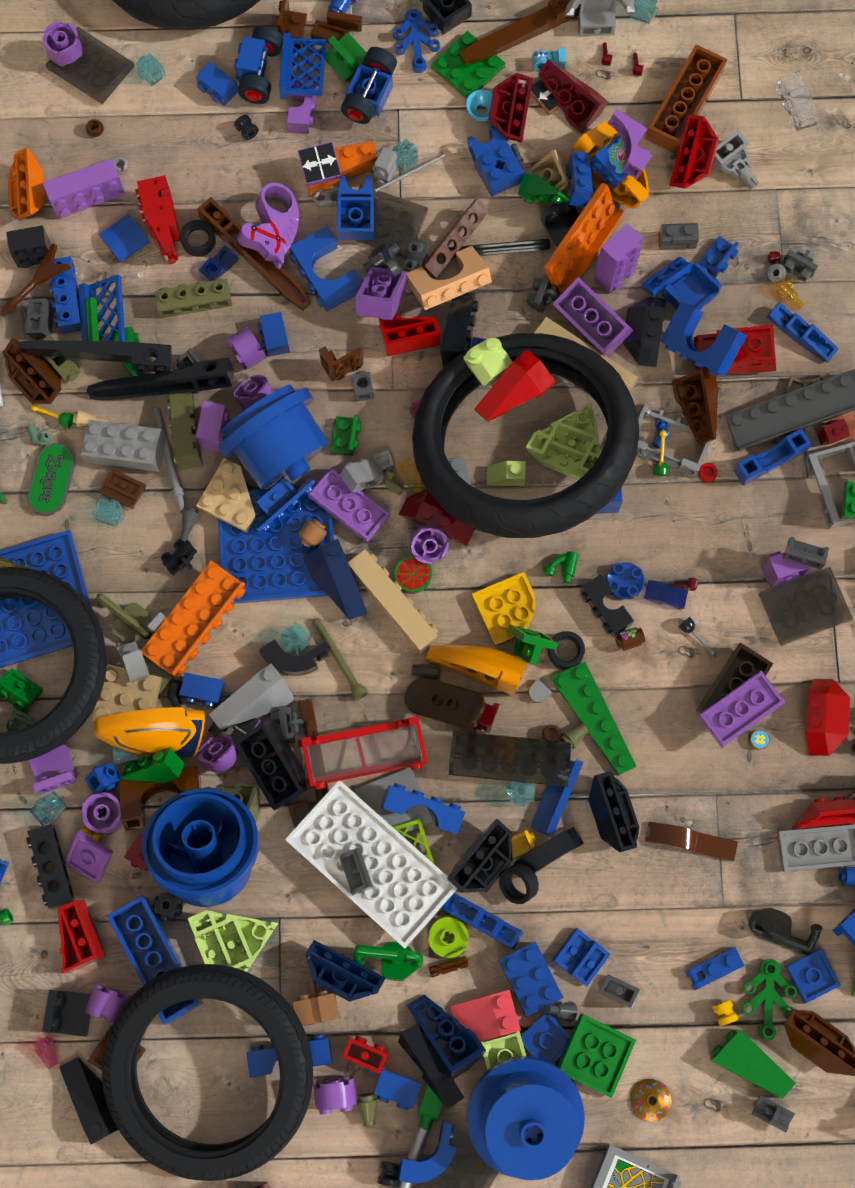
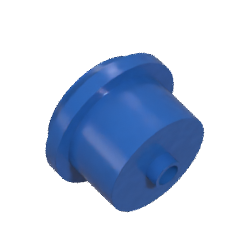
M286 385L265 396L231 420L221 430L225 439L218 446V449L224 458L236 455L259 488L264 489L287 475L291 481H294L311 469L307 462L325 449L330 442L307 408L314 399L309 390L302 388L295 391L292 385Z
M202 788L189 790L167 800L152 815L143 835V857L152 878L167 892L176 895L180 900L193 906H217L239 894L249 880L259 851L257 825L248 807L237 797L217 789Z
M530 1056L504 1060L486 1071L471 1092L467 1106V1126L471 1141L480 1157L490 1167L504 1175L523 1180H540L556 1174L571 1160L583 1135L585 1114L581 1096L570 1077L561 1068L547 1060Z

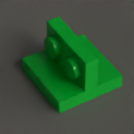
M349 33L339 41L332 36L328 40L332 46L325 54V61L345 83L353 78L359 64H363L367 53Z
M511 624L508 625L507 632L518 639L514 646V653L529 664L537 665L542 647L553 650L557 649L558 642L542 632Z

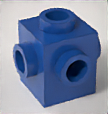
M112 763L97 765L85 778L93 794L104 791L109 793L117 788L116 784L122 780Z

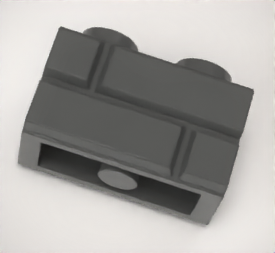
M698 223L661 224L658 235L660 250L696 248L699 241Z

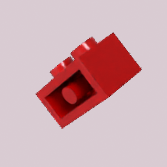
M357 1035L355 1039L350 1037L342 1058L381 1074L389 1054L385 1052L386 1048L376 1043L372 1047L366 1044L367 1039Z

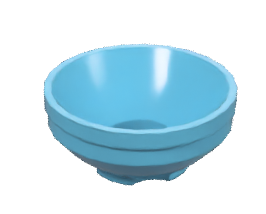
M477 90L468 96L466 109L470 117L477 121L488 120L492 92ZM479 107H485L487 109V112L485 114H479L477 112V109Z

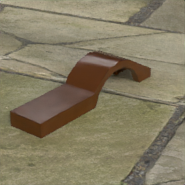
M649 822L648 826L652 827L650 838L646 837L645 842L676 846L693 853L732 862L735 860L738 841L699 833L680 826Z

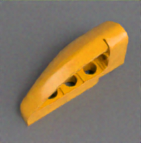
M433 645L425 657V660L512 696H514L528 664L525 660L506 652L476 645ZM467 668L477 672L470 673L468 672ZM485 675H488L495 679L493 681H488L485 678Z

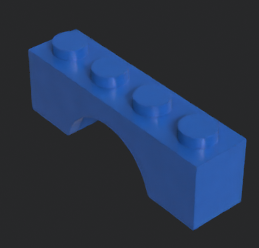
M801 428L785 437L769 450L758 455L753 454L740 461L733 471L744 486L807 452L811 442Z
M394 783V786L388 785L381 808L402 815L410 807L417 805L425 806L433 813L437 828L458 835L465 812L460 810L461 806L451 802L449 806L442 804V799L431 796V799L423 797L424 793L414 789L410 793L405 791L406 786Z
M324 1035L313 1036L312 1041H309L313 1067L332 1064L329 1038L324 1039ZM271 1044L272 1048L263 1049V1045L251 1047V1051L246 1052L250 1078L272 1074L274 1065L278 1061L273 1044Z

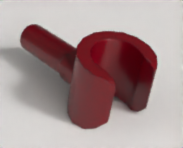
M604 42L601 63L611 66L613 55L608 54L607 43Z
M633 53L634 67L632 73L633 75L642 76L644 65L638 64V55Z
M777 251L770 252L768 254V261L780 264V253Z
M688 578L687 583L671 584V589L686 588L687 590L695 591L698 586V579Z

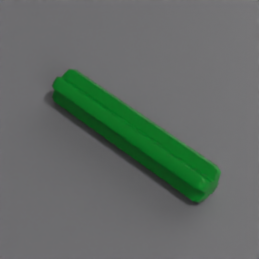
M93 297L86 298L88 341H99L97 299Z

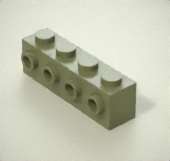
M222 278L209 282L199 281L192 285L181 284L174 288L164 287L155 291L157 311L160 318L232 306L228 280Z

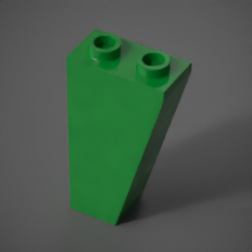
M732 1029L725 1036L726 1042L722 1046L717 1045L711 1052L713 1056L710 1060L713 1063L777 1098L783 1099L796 1084L741 1029H736L735 1031Z

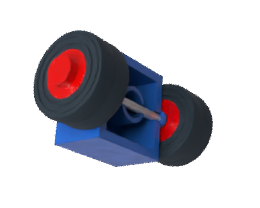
M258 26L253 30L252 37L244 36L242 43H239V57L234 62V69L237 71L236 79L239 81L238 94L242 99L250 103L264 104L270 97L271 83L264 78L268 62L267 56L279 55L283 45V35L272 27Z
M380 47L368 49L363 64H359L345 93L344 102L341 105V112L351 121L359 124H368L373 115L379 117L393 88L392 74L397 66V60L393 54Z

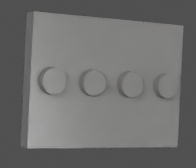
M411 767L351 790L392 827L417 819H421L423 826L433 823L428 808L422 805L410 807L402 815L381 808L388 785L394 786V783L406 786L405 791L412 793L413 789L421 792ZM418 824L410 826L407 833L418 829Z

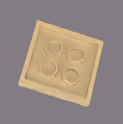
M106 663L104 685L94 708L91 721L122 712L155 709L163 677L149 674L148 677L131 683L124 667Z

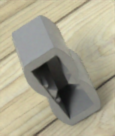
M382 147L372 167L374 172L373 180L380 187L392 180L398 168L396 152Z
M365 458L356 463H347L343 466V470L340 473L341 478L352 493L359 492L365 488H373L379 485L385 477L373 459Z

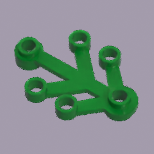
M774 959L764 960L760 965V973L750 982L743 984V991L746 994H753L756 991V986L765 980V988L750 1002L742 1005V1012L746 1015H752L755 1012V1008L764 1001V1024L760 1025L758 1029L759 1036L764 1040H771L776 1035V1029L772 1025L773 1001L781 1009L785 1018H788L786 1014L787 1009H795L788 1006L775 991L774 981L783 989V993L787 998H793L797 994L796 988L789 985L780 975V965ZM769 965H772L774 968L772 973H769L767 970ZM747 984L752 985L753 989L751 992L746 990ZM788 988L793 989V994L791 996L787 994ZM746 1005H750L752 1007V1011L750 1013L746 1012ZM766 1028L771 1029V1034L769 1036L765 1034Z

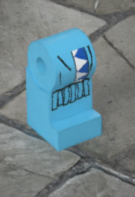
M565 47L558 48V51L539 50L532 54L533 69L541 71L548 59L565 69Z

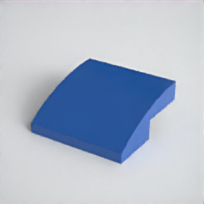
M126 215L99 233L102 241L110 248L112 254L120 263L150 243L149 239L129 215Z
M575 927L552 961L587 987L611 954Z

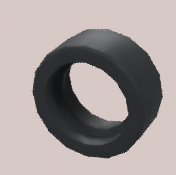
M192 220L181 229L180 240L188 254L200 257L209 254L214 249L216 243L214 230L206 221ZM202 230L207 232L209 239L201 246H192L187 241L190 233Z
M562 631L552 638L556 642L569 639L578 648L577 656L571 661L560 660L555 650L548 648L549 659L556 667L569 669L582 661L585 654V644L578 634L571 631Z
M521 863L514 864L500 875L499 886L501 892L506 899L514 904L526 903L536 896L539 890L537 876L527 865ZM512 874L519 876L526 886V894L521 893L515 888L512 882Z

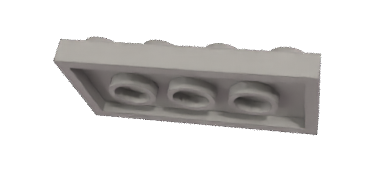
M855 825L777 832L783 872L855 866Z

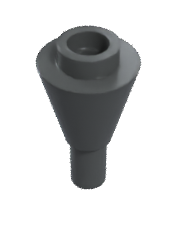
M187 507L186 510H182V533L180 539L183 541L188 539L190 531L201 515L197 513L198 510L195 508Z
M572 1001L557 1005L547 1004L545 1012L554 1014L567 1022H572L577 1016V1006Z

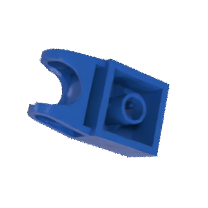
M494 126L489 127L491 141L488 143H480L472 136L467 137L468 148L475 168L491 197L521 184L524 174L508 142Z
M341 176L337 197L338 240H374V195L371 176H366L364 186L358 190L349 188L346 176Z

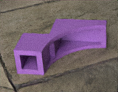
M616 109L608 124L618 132L625 146L626 158L622 171L637 180L652 157V154L645 148L637 145L647 128L628 117L624 112Z

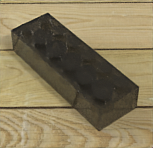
M453 731L449 775L568 787L571 742Z

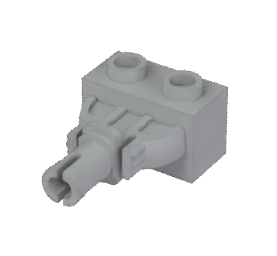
M737 130L717 145L712 167L716 172L721 170L726 174L732 175L734 179L741 178L749 190H751L759 182L749 171V168L752 166L748 161V153L746 151L749 143L740 131Z

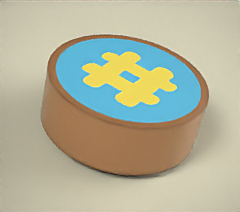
M756 730L750 735L749 743L754 749L763 750L769 745L770 737L764 730Z

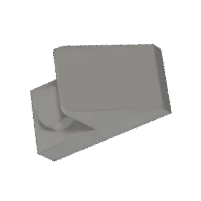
M135 641L117 647V652L131 683L149 676L142 651L138 649Z
M608 974L599 993L626 1008L633 1009L642 990Z

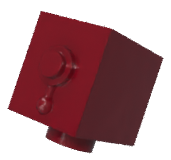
M845 419L830 420L824 425L815 428L821 446L829 445L851 436Z
M139 833L124 858L131 861V866L139 867L142 871H148L142 851L143 835Z

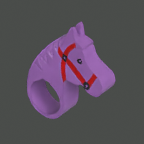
M269 183L264 186L255 203L262 224L255 226L252 223H245L237 234V241L243 247L258 251L266 261H273L276 267L280 269L284 263V256L291 247L298 229L299 210L296 199L289 188L280 183ZM265 196H274L280 199L286 207V212L280 213V211L271 208L267 204Z

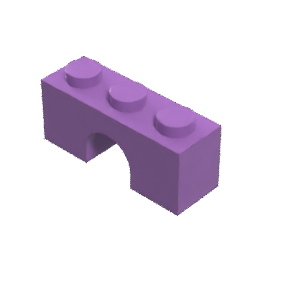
M304 77L303 79H301V81L305 84L308 81H310V79ZM298 83L292 85V88L295 89L301 87ZM316 84L309 87L310 89H319ZM292 95L293 100L301 101L303 104L299 107L289 106L287 117L288 132L309 134L310 127L314 125L312 111H316L315 96Z

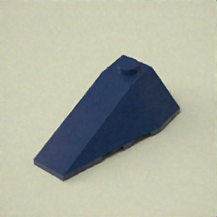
M422 995L407 1005L419 1028L453 1080L468 1071L486 1052V1049L473 1031L461 1025L456 1018L448 1015L443 1011V1008L426 995Z

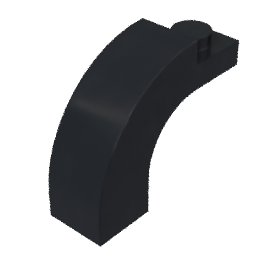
M274 639L262 647L259 652L268 665L272 663L278 672L290 676H302L318 670L316 661L320 662L327 658V653L330 650L324 641L305 655L292 656L284 652Z
M573 826L536 847L515 861L514 864L521 863L527 865L536 874L560 857L580 847L584 842Z

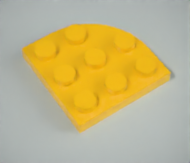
M525 572L471 595L495 647L516 638L507 632L509 624L527 629L533 619L535 596Z

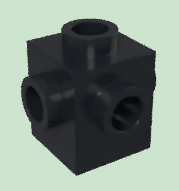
M169 892L166 894L160 893V896H156L152 907L155 909L153 912L158 913L157 918L168 922L170 918L176 920L183 910V901ZM165 902L170 903L168 909H164Z

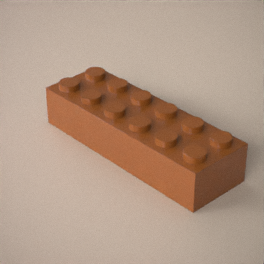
M696 44L649 125L645 139L678 154L688 114L699 115L724 72L728 59Z

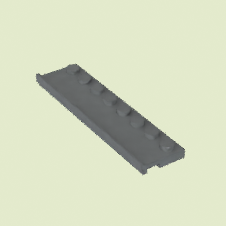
M855 369L727 414L726 420L738 451H743L796 432L801 428L804 429L855 411Z

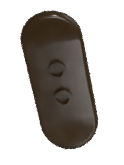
M427 677L414 680L407 687L404 695L405 704L412 713L464 729L472 726L476 728L477 722L485 709L484 697L479 692Z

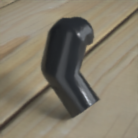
M181 679L171 681L167 691V696L173 707H181L183 705L178 696L183 682Z

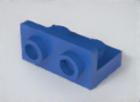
M719 236L699 264L703 265L708 273L717 277L720 272L724 273L727 269L729 259L733 260L738 254L739 250H737L739 243L736 241L734 244H731Z

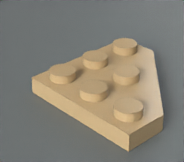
M224 458L196 507L247 533L256 515L241 466Z

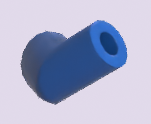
M658 420L655 424L658 437L653 442V445L660 449L661 445L660 431L665 430L667 432L665 442L670 436L668 425L663 420Z

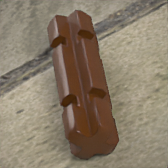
M463 956L458 958V960L453 959L440 963L439 966H430V976L436 977L441 973L443 975L456 971L458 968L468 967V961Z

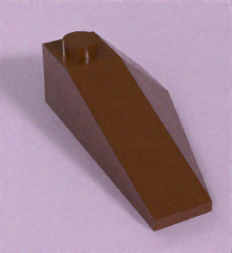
M703 368L672 381L675 399L680 404L684 417L689 421V427L698 445L715 440L717 430V380L715 375Z

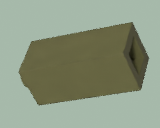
M50 334L43 339L55 341ZM43 356L66 384L69 381L75 380L78 374H80L77 365L71 358Z

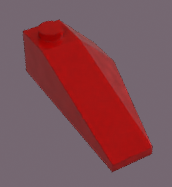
M526 349L510 364L474 408V411L489 422L509 412V409L517 405L526 404V401L542 396L555 384V380L541 360Z

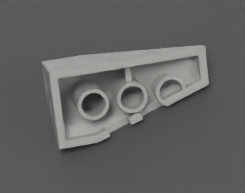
M271 663L209 714V717L221 731L277 711L279 706L286 707L295 698L284 678Z

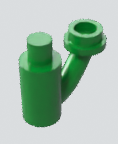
M570 551L560 554L548 566L543 567V574L553 577L557 572L555 567L564 562L562 569L563 583L570 584L571 577H575L579 554Z

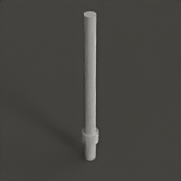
M160 407L153 408L157 429H161L167 437ZM166 438L163 452L173 487L172 495L176 499L179 512H182L183 509L186 510L183 499L184 492L183 488L180 487L169 441Z

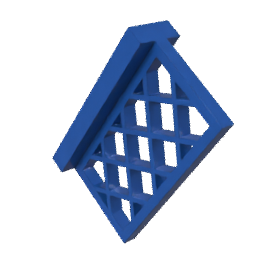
M283 33L279 78L280 99H287V95L322 96L326 39L291 38V33ZM294 45H303L304 47L298 50ZM315 45L322 46V48H320L317 51L312 47ZM307 50H309L312 53L308 57H306L303 54ZM298 56L303 59L299 63L294 61ZM317 57L321 61L315 64L311 60ZM306 63L311 66V67H310L309 69H307V70H305L304 68H302V66L305 65ZM298 69L301 74L296 77L293 72ZM316 70L319 75L313 77L310 73ZM307 77L310 81L304 84L301 79ZM295 83L301 86L298 89L291 88ZM316 84L319 89H310L309 87Z
M117 274L90 285L80 284L79 302L82 341H88L86 298L93 297L97 299V307L100 303L103 305L98 314V324L101 320L104 322L99 331V341L103 337L105 342H113L111 340L116 332H118L119 341L116 342H125L121 276ZM115 282V288L112 292L109 291V287ZM101 287L102 290L97 297L96 289ZM106 292H108L110 296L104 303L101 300L105 296ZM114 298H116V305L112 309L109 306ZM107 309H109L111 313L105 320L102 317L106 313ZM115 315H117L118 320L116 324L113 326L110 323L112 322ZM108 326H110L112 330L108 337H106L104 333Z

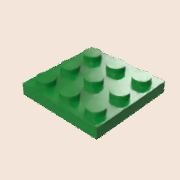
M468 31L431 64V68L466 99L474 91L481 90L505 68V62L497 55L481 62L464 65L459 58L460 53L472 43L478 41Z
M581 1013L558 1067L571 1079L612 1098L636 1040Z

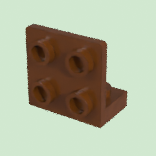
M280 1V14L276 16L275 27H278L277 30L282 35L283 33H291V38H303L307 14L290 11L289 1ZM294 45V47L301 48V45Z
M326 346L319 349L321 365L331 381L341 380L347 373L359 370L364 364L361 347L337 360L334 353L328 351Z

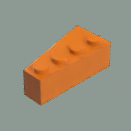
M374 141L334 148L341 175L346 176V181L352 176L357 177L371 171L377 159ZM341 178L310 185V196L314 195L316 191L330 188L331 185L340 182Z

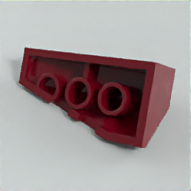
M550 59L546 61L538 74L548 91L558 101L556 104L559 108L561 107L566 115V120L580 133H583L601 115L609 103L593 88Z

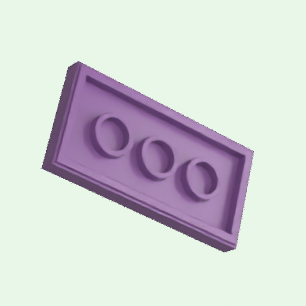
M332 467L307 496L366 543L390 516L389 512L362 491L352 493L340 474Z
M760 671L699 714L698 717L720 747L723 748L783 705L785 701L765 674Z

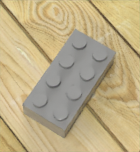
M89 420L81 456L87 463L159 472L167 437L161 429Z

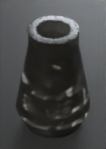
M436 663L413 664L411 674L420 678L427 677L439 680L441 666L436 665Z

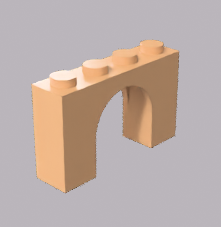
M473 246L456 252L461 272L453 278L446 280L433 279L423 267L407 273L409 288L424 310L492 282L489 267Z

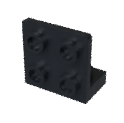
M569 202L555 203L542 210L541 222L557 247L579 217V213L576 210V206L569 205Z
M49 989L42 1032L87 1036L91 1015L86 1013L85 1010L91 994Z

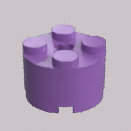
M54 22L46 27L42 41L49 58L59 66H66L82 56V44L77 30L72 24Z
M248 326L226 339V342L244 370L250 369L267 358Z
M94 794L84 802L82 817L84 824L90 830L101 835H111L122 827L120 800L112 794ZM101 811H105L107 815L104 817L100 813Z
M95 983L85 1012L114 1023L118 1013L132 996L125 993L119 995V990L110 987L106 991L105 986Z
M334 1076L324 1078V1083L318 1084V1080L313 1082L315 1107L319 1110V1114H329L335 1109H340V1112L353 1110L352 1106L357 1103L353 1076H350L349 1080H347L346 1076Z

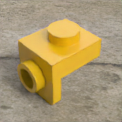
M524 830L522 833L511 838L512 859L535 849L534 844L537 841L532 832L529 833L528 830Z

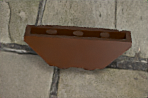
M12 338L2 352L3 357H5L9 379L32 404H52L61 391V376L43 356L20 353L19 341Z
M793 1009L784 1024L791 1047L827 1073L855 1076V1047L848 1036L813 1011Z

